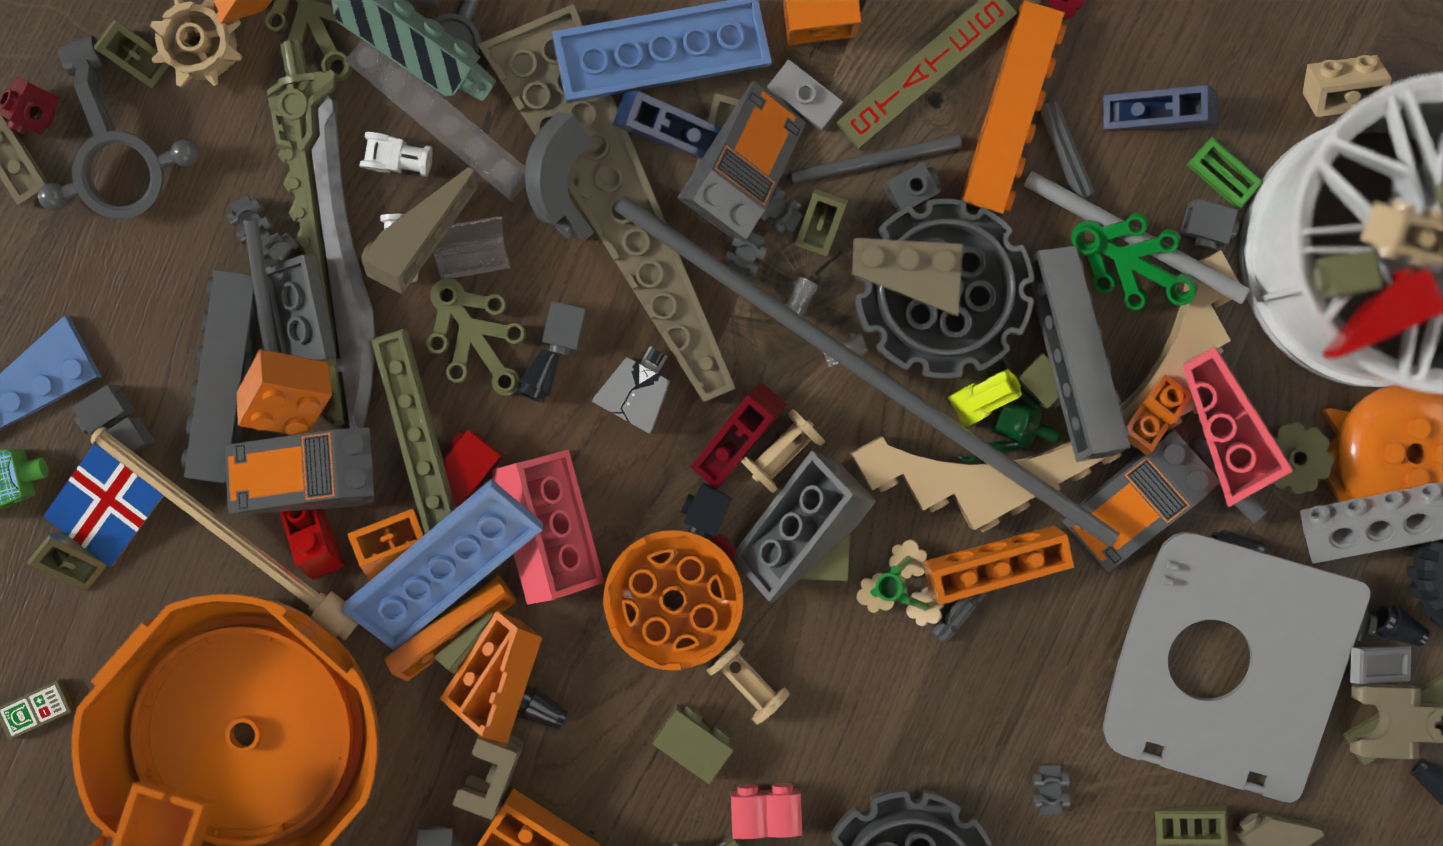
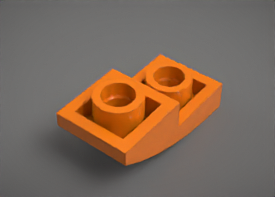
M1162 375L1125 423L1129 431V442L1145 455L1153 452L1169 425L1177 421L1192 398V394L1168 375Z

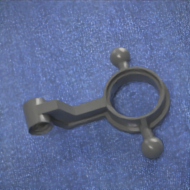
M94 35L59 46L58 54L68 75L75 76L74 88L94 136L81 146L75 156L72 170L73 183L64 186L57 183H47L40 188L38 200L47 210L56 211L62 209L68 199L80 196L90 209L102 216L113 219H128L146 212L157 201L163 187L164 167L173 164L190 167L198 161L200 151L197 144L192 140L180 139L172 145L170 151L157 155L155 150L137 135L125 131H115L102 99L104 80L99 67L106 65V59L103 54L93 48L98 40ZM120 143L134 148L144 157L150 170L148 190L134 204L119 205L105 199L93 184L91 177L92 162L96 154L109 144Z

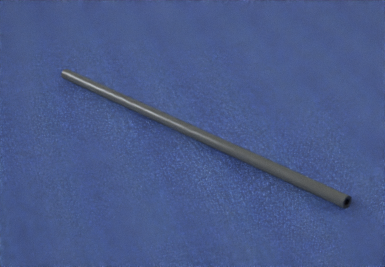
M626 196L619 201L615 211L1107 546L1111 547L1117 540L1120 532Z

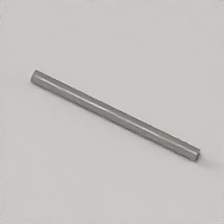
M1031 171L1024 183V187L1085 220L1096 221L1101 226L1124 221L1034 171ZM1144 232L1140 236L1126 234L1118 238L1133 244L1155 237ZM1178 249L1172 253L1158 252L1150 254L1239 304L1243 303L1250 291V288Z

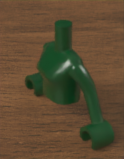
M1001 358L998 360L1002 364V372L1009 369V363L1006 359ZM987 371L988 375L991 377L996 374L994 372ZM1022 388V396L1017 398V400L1024 405L1009 402L999 407L992 427V433L1012 440L989 443L1001 452L1023 451L1032 444L1036 437L1052 443H1056L1059 437V430L1041 424V406ZM972 454L967 459L961 456H957V458L962 462L970 463L976 460L977 456Z

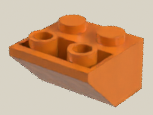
M416 507L347 535L359 566L370 581L422 538L424 532Z

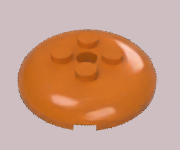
M1395 384L1370 393L1353 407L1339 432V462H1337L1343 484L1353 499L1419 487L1429 483L1443 482L1442 393L1423 392ZM1410 445L1416 446L1414 462H1410L1406 454Z
M667 530L649 534L637 540L622 552L608 574L604 588L603 604L610 631L625 652L647 666L675 671L704 664L717 656L729 644L741 620L743 589L734 564L715 543L692 532ZM670 590L679 591L683 595L684 602L677 608L669 607L664 601V595Z

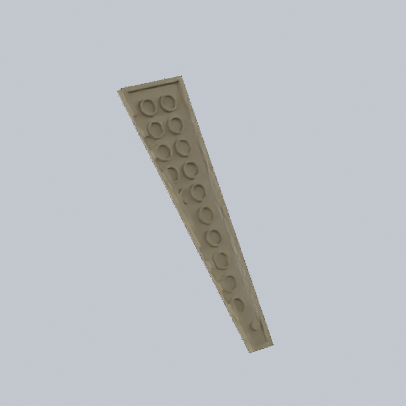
M574 4L478 44L535 136L557 112L574 114L594 142L573 162L568 174L567 187L703 402L736 389L680 255L615 211L619 201L626 196L666 224L628 132L612 125L618 111L613 96L566 103L552 31L583 26Z

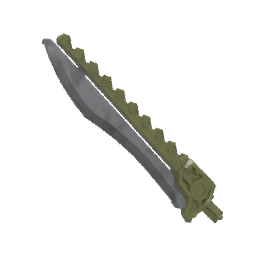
M289 40L280 44L286 77L279 78L278 83L267 90V97L277 149H280L278 156L284 164L287 163L290 167L283 184L289 193L295 194V200L289 211L293 221L300 222L301 226L295 242L299 246V251L303 250L306 254H315L337 355L335 358L324 360L329 362L333 399L326 416L331 424L344 425L345 420L349 417L350 429L364 428L373 387L375 352L371 339L375 338L374 310L355 253L346 212L337 128L338 102L330 96L336 88L337 74L333 70H329L326 73L321 71L307 73L301 40ZM311 153H312V158H313V165H314V172H315V179H316V186H317V194H318V201H319V208H320V215H321V222H322V230H323V237H324V244H325V251H326V258H327V266H328V273H329V280H330V287H331V294H332V302H333V309H334V316H335V323H336V330H337V338H338L340 358H339V354H338V347H337V340H336V333H335V325H334V318H333V311H332V304H331V297H330V289H329V282H328V275H327V268H326V261H325V253H324V246H323V239H322V232H321V225H320V217H319V210H318V203H317V196H316V189H315V181H314V174H313ZM341 372H342V374H343V381H344V388H345V395H346L348 415H347V412H346V405H345V397H344V390H343V383H342Z

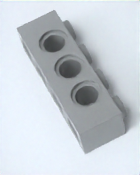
M1443 482L1429 483L1419 487L1389 491L1384 494L1354 498L1344 502L1300 510L1312 564L1443 539Z

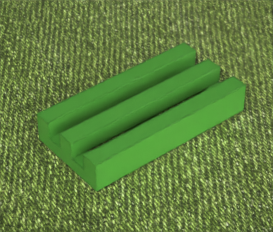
M1213 137L1209 138L1205 145L1186 164L1237 210L1241 209L1263 184L1259 177ZM1211 149L1251 184L1250 188L1245 187L1227 169L1208 154L1209 150ZM1202 160L1203 162H1205L1211 169H1213L1219 176H1221L1227 183H1229L1235 190H1237L1242 195V197L1240 198L1237 194H1235L1229 187H1227L1221 180H1219L1213 173H1211L1205 166H1203L1200 163V161Z

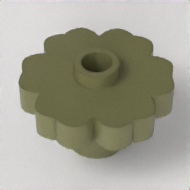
M1299 422L1279 425L1274 429V439L1291 464L1293 471L1271 483L1272 487L1275 489L1287 488L1293 494L1314 491L1318 486V479L1329 477L1330 467L1334 462L1333 456L1326 452L1330 444L1329 439L1322 435L1318 428H1304Z

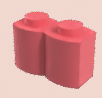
M775 783L772 784V789L758 790V785L744 784L737 786V791H730L733 839L802 836L801 793L799 788H793V784Z

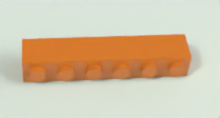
M1026 0L1018 9L960 199L966 202L967 209L977 212L981 208H986L1000 217L1003 215L1004 210L1010 211L1013 205L1016 191L1011 190L1014 177L1020 178L1025 166L1026 158L1021 157L1024 145H1030L1035 133L1036 125L1031 122L1034 112H1040L1046 97V91L1041 89L1045 77L1050 79L1056 64V58L1051 56L1055 44L1060 45L1065 35L1067 25L1062 24L1065 12Z

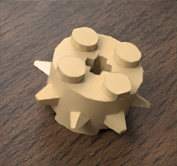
M174 0L175 5L163 14V21L151 22L150 27L157 32L155 34V41L158 53L152 58L153 63L166 62L176 69V85L183 87L191 78L208 80L213 86L218 85V76L228 70L235 61H241L242 55L236 51L237 41L234 30L241 24L240 20L236 19L220 24L216 18L217 7L213 0H205L201 5L194 2ZM198 36H200L201 39H200L199 43L197 44L196 38H197Z

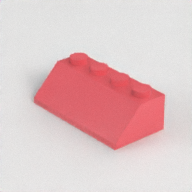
M569 449L491 470L493 480L543 522L542 531L514 553L527 605L551 601L604 583Z

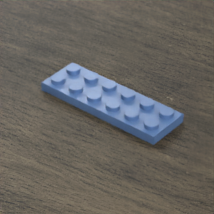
M726 0L552 31L566 103L770 66L772 63L758 0Z
M491 479L345 601L342 611L392 650H395L541 532L543 522Z

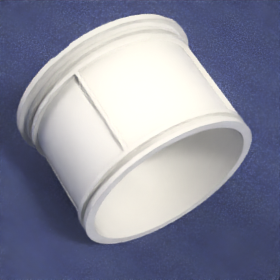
M1436 73L1401 81L1372 94L1351 108L1335 124L1317 131L1295 144L1262 178L1263 184L1251 197L1241 229L1239 258L1242 283L1250 288L1246 297L1254 316L1267 336L1286 356L1304 369L1328 380L1350 386L1369 388L1387 387L1396 384L1418 391L1443 394V352L1432 359L1443 322V314L1428 320L1416 366L1410 364L1418 324L1403 331L1398 361L1374 350L1370 346H1366L1341 358L1325 360L1322 352L1345 326L1336 313L1353 293L1334 296L1330 302H1328L1327 298H1322L1321 291L1316 289L1313 280V270L1315 268L1313 255H1341L1374 249L1376 245L1372 244L1370 247L1311 248V236L1364 232L1373 208L1330 167L1338 154L1392 177V196L1385 203L1386 205L1391 206L1393 200L1396 199L1418 206L1416 213L1421 214L1423 207L1443 212L1435 198L1438 192V184L1443 180V73ZM1359 133H1389L1392 135L1399 163L1351 144L1349 141ZM1407 137L1416 140L1423 161L1418 173ZM1322 181L1335 192L1364 224L1311 229L1315 201ZM1376 253L1380 278L1383 282L1391 281L1390 273L1410 265L1413 266L1414 271L1430 268L1443 298V264L1429 261L1427 267L1403 260L1404 254L1399 253L1398 259H1393Z

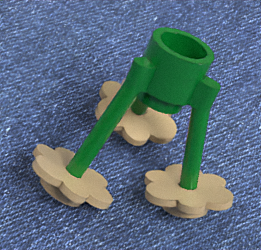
M911 539L906 540L903 545L896 544L892 548L894 555L889 560L891 572L886 574L877 573L872 579L864 578L861 581L863 589L857 593L858 602L861 605H867L871 613H876L879 609L884 611L890 610L894 605V601L899 600L902 604H908L906 613L910 618L916 619L917 625L926 626L928 622L937 624L942 618L940 609L943 608L944 604L940 605L929 594L928 587H925L921 593L917 591L912 593L911 597L906 594L908 586L905 579L910 578L912 574L914 576H922L925 573L922 562L927 559L926 551L919 550L918 543Z

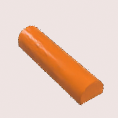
M496 576L385 657L387 667L392 675L409 681L436 661L434 657L445 646L485 614L490 612L494 615L496 611L503 613L518 600L504 580Z

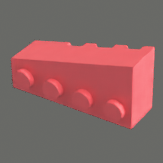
M1215 345L1183 363V369L1228 507L1293 471L1288 459Z

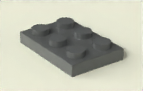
M303 254L277 263L273 268H270V266L266 267L278 353L320 361L337 357L315 254Z

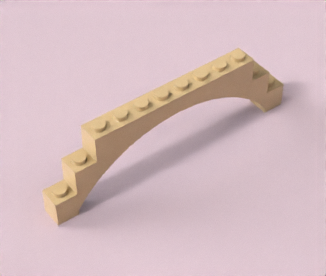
M1221 250L1199 260L1239 283ZM1195 280L1198 285V291L1189 304L1180 305L1172 332L1159 358L1143 382L1119 406L1124 424L1164 374L1191 393L1183 369V363L1213 345L1216 346L1220 354L1224 352L1221 346L1231 340L1211 304L1213 303L1214 307L1217 308L1232 299ZM1185 283L1183 291H1189V286ZM1193 397L1177 421L1169 425L1167 430L1183 422L1181 416L1193 411L1194 414H1198ZM881 436L850 453L869 489L874 490L878 488L880 492H884L898 484L899 482L896 477L902 475L920 509L925 510L929 508L931 512H934L949 503L947 497L952 495L968 526L973 530L980 528L981 532L999 524L998 517L1010 511L1012 515H1015L1030 506L1028 501L1035 497L987 463L961 464L915 456L887 445ZM1069 441L1049 451L1014 461L1059 491L1061 489L1059 486L1061 482L1070 477L1073 482L1091 473L1090 466L1100 461L1103 465L1108 464L1122 456L1120 452L1110 457L1076 462L1072 444Z

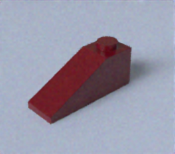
M761 383L745 397L692 464L691 468L717 490L773 425L788 404L765 384Z

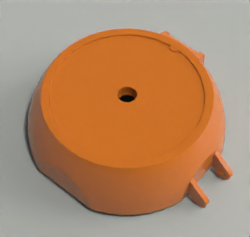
M215 594L193 597L167 605L155 619L142 622L91 680L95 685L94 689L79 704L74 716L72 762L76 785L91 822L103 831L102 835L90 846H106L111 840L114 841L132 785L145 779L177 788L176 794L187 791L215 800L200 846H330L367 804L377 774L379 760L377 710L370 687L358 663L344 645L314 619L288 605L259 596ZM237 723H247L254 729L255 740L251 745H243L236 740L234 727Z

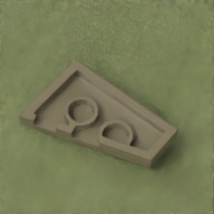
M854 238L852 275L943 310L951 315L958 316L962 244Z

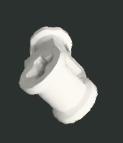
M365 132V139L368 141L365 158L363 161H360L361 168L376 172L400 174L402 169L420 172L421 176L428 177L433 158L432 146L425 145L424 148L408 146L402 139L381 133Z

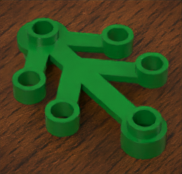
M1141 212L1132 213L1127 220L1106 226H1101L1093 220H1085L1078 223L1071 234L1072 244L1076 246L1078 252L1087 255L1095 277L1093 284L1098 292L1109 293L1117 283L1116 275L1106 268L1103 258L1104 254L1114 259L1126 294L1124 302L1129 309H1141L1148 299L1145 289L1139 287L1134 271L1167 288L1168 299L1176 305H1187L1194 299L1198 291V285L1193 277L1187 274L1176 276L1142 258V256L1158 252H1174L1181 241L1177 231L1166 229L1161 232L1159 237L1125 246H1120L1110 241V239L1126 234L1132 236L1142 235L1149 226V220ZM1131 220H1139L1143 227L1141 229L1134 228ZM1085 232H1091L1095 236V241L1087 240L1084 235ZM1163 237H1171L1174 240V245H1166L1163 242ZM1106 277L1111 285L1104 286L1100 282V278ZM1178 283H1186L1190 290L1181 291ZM1130 295H1139L1142 302H1134Z

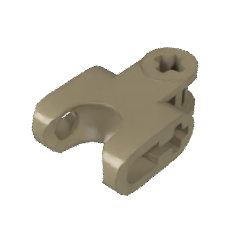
M1353 683L1351 685V697L1363 704L1375 705L1379 711L1380 719L1375 730L1367 734H1354L1350 737V752L1369 758L1418 759L1419 742L1443 743V722L1436 724V727H1434L1435 722H1439L1443 718V705L1434 702H1421V687L1390 683Z

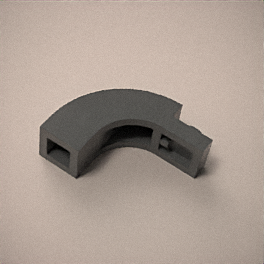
M557 112L541 128L530 147L525 167L527 196L535 215L540 221L554 224L557 230L568 239L575 238L586 241L594 231L572 203L568 193L567 179L575 159L594 141L574 114Z

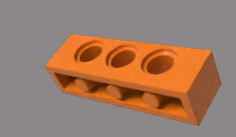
M1054 525L922 562L929 594L940 605L1074 568L1068 536Z

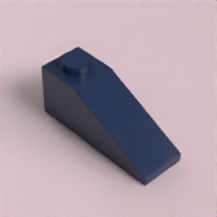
M1209 85L1103 95L1104 130H1174L1218 126V91Z
M640 91L624 92L612 124L639 137L699 159L704 157L722 129Z

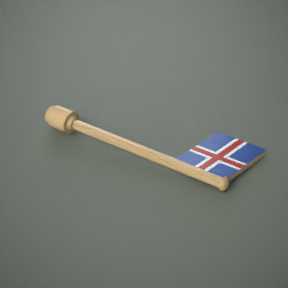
M105 427L97 429L92 434L91 443L93 446L43 516L111 568L165 496L309 606L308 609L313 612L310 617L327 629L333 636H339L345 641L359 624L342 611L345 602L342 598L332 591L327 596L322 592L320 594L106 432L107 428Z

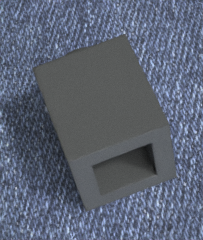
M551 301L542 340L543 343L550 344L549 351L564 355H570L571 349L579 351L588 314L587 309Z

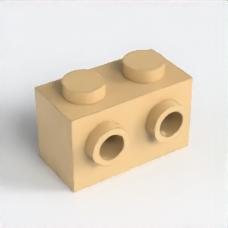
M1361 55L1357 58L1325 60L1320 63L1307 64L1303 95L1316 117L1344 114L1372 94L1389 87L1392 78L1377 55Z
M1396 199L1393 200L1391 206L1375 202L1361 240L1376 245V253L1389 258L1398 259L1400 253L1405 255L1403 260L1427 267L1429 261L1443 264V212L1423 207L1421 214L1416 213L1418 206Z

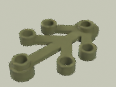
M275 0L272 10L267 13L265 24L272 32L282 33L287 29L288 19L285 13L290 0ZM296 0L299 6L287 41L301 40L303 42L309 25L324 55L321 64L323 72L326 73L329 70H333V66L337 62H342L344 70L337 74L336 81L347 79L352 72L351 61L345 54L337 51L321 19L338 23L333 14V6L315 0ZM280 16L282 18L281 25L272 27V19Z
M450 278L441 279L436 282L431 289L430 298L438 311L434 332L427 339L429 351L435 354L445 353L449 348V340L446 336L451 315L459 324L453 362L446 369L447 378L455 383H461L467 379L469 374L467 361L472 344L493 375V389L498 394L504 396L515 394L520 388L518 383L520 381L519 374L515 370L503 366L483 335L503 338L511 344H520L526 337L524 327L517 323L503 325L473 319L464 307L486 309L489 314L498 316L506 310L507 304L505 299L497 294L483 296L465 292L463 286L458 281ZM446 289H451L453 292V299L449 302H444L442 299V292ZM499 299L502 306L500 310L494 312L490 309L489 304L491 300ZM518 327L520 329L521 336L519 339H510L509 331L511 328ZM436 337H441L444 341V346L440 350H435L432 346V342ZM455 366H460L463 369V375L459 379H455L451 374ZM504 375H508L512 381L510 387L506 389L502 388L499 384L500 378Z

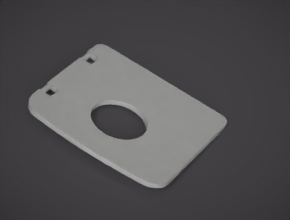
M1181 532L1172 535L1162 544L1125 637L1103 722V733L1107 743L1115 752L1126 757L1158 764L1164 768L1237 789L1262 794L1265 797L1291 803L1298 800L1303 793L1351 654V647L1354 646L1370 599L1369 587L1358 579L1198 533ZM1203 620H1219L1233 625L1244 635L1250 650V664L1242 682L1228 694L1217 698H1198L1185 693L1176 686L1168 668V654L1174 639L1189 625ZM1146 742L1164 746L1161 756L1143 752ZM1250 771L1266 776L1263 786L1247 781Z

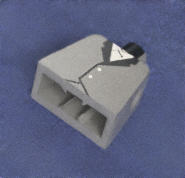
M649 346L640 364L626 357L594 396L592 402L651 434L670 384L669 380L658 375L668 356Z

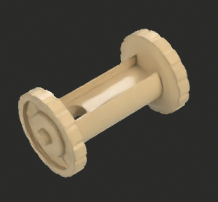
M794 409L788 413L794 423L755 462L746 456L741 460L753 473L752 478L756 482L760 480L772 493L778 489L772 479L811 440L819 446L825 442L813 429L814 424L810 420H804Z
M737 639L718 654V657L708 666L706 671L712 676L721 670L757 709L752 720L758 725L778 710L790 695V692L785 687L775 692L739 654L744 643ZM732 662L740 664V671L738 673L730 671L729 667Z

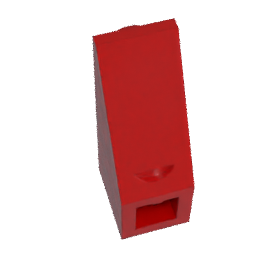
M323 509L280 512L297 568L310 579L315 580L344 567L336 537Z

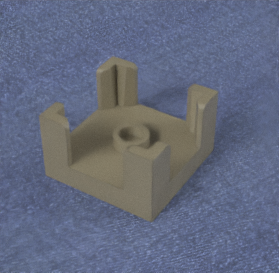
M510 734L508 743L504 744L479 736L472 755L493 764L486 780L469 775L463 789L457 791L452 805L493 820L503 802L526 740Z

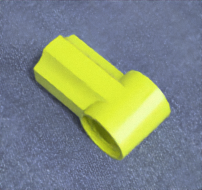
M1007 369L977 385L972 383L948 396V399L962 425L968 427L989 416L992 413L991 411L1021 397V384L1016 375Z

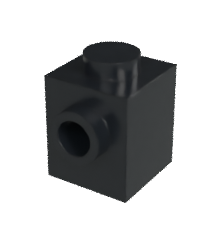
M701 483L695 496L688 494L680 512L686 515L683 523L690 525L687 531L705 538L708 537V534L716 537L733 498Z

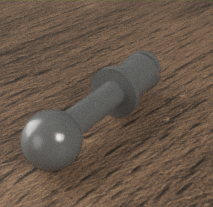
M1196 439L1190 442V448L1219 479L1207 440ZM1254 494L1234 504L1252 524L1268 512Z

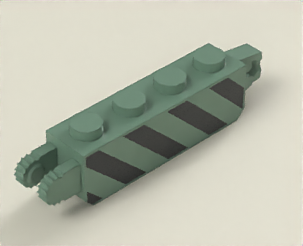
M331 0L337 5L334 15L339 24L442 95L452 96L458 90H461L483 101L494 87L496 80L477 63L481 56L476 54L467 42L459 39L456 40L446 33L438 22L426 19L416 12L408 1Z

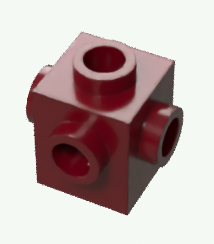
M15 76L10 89L7 88L0 97V115L9 120L6 126L27 135L29 130L42 135L44 129H47L54 120V109L60 97Z

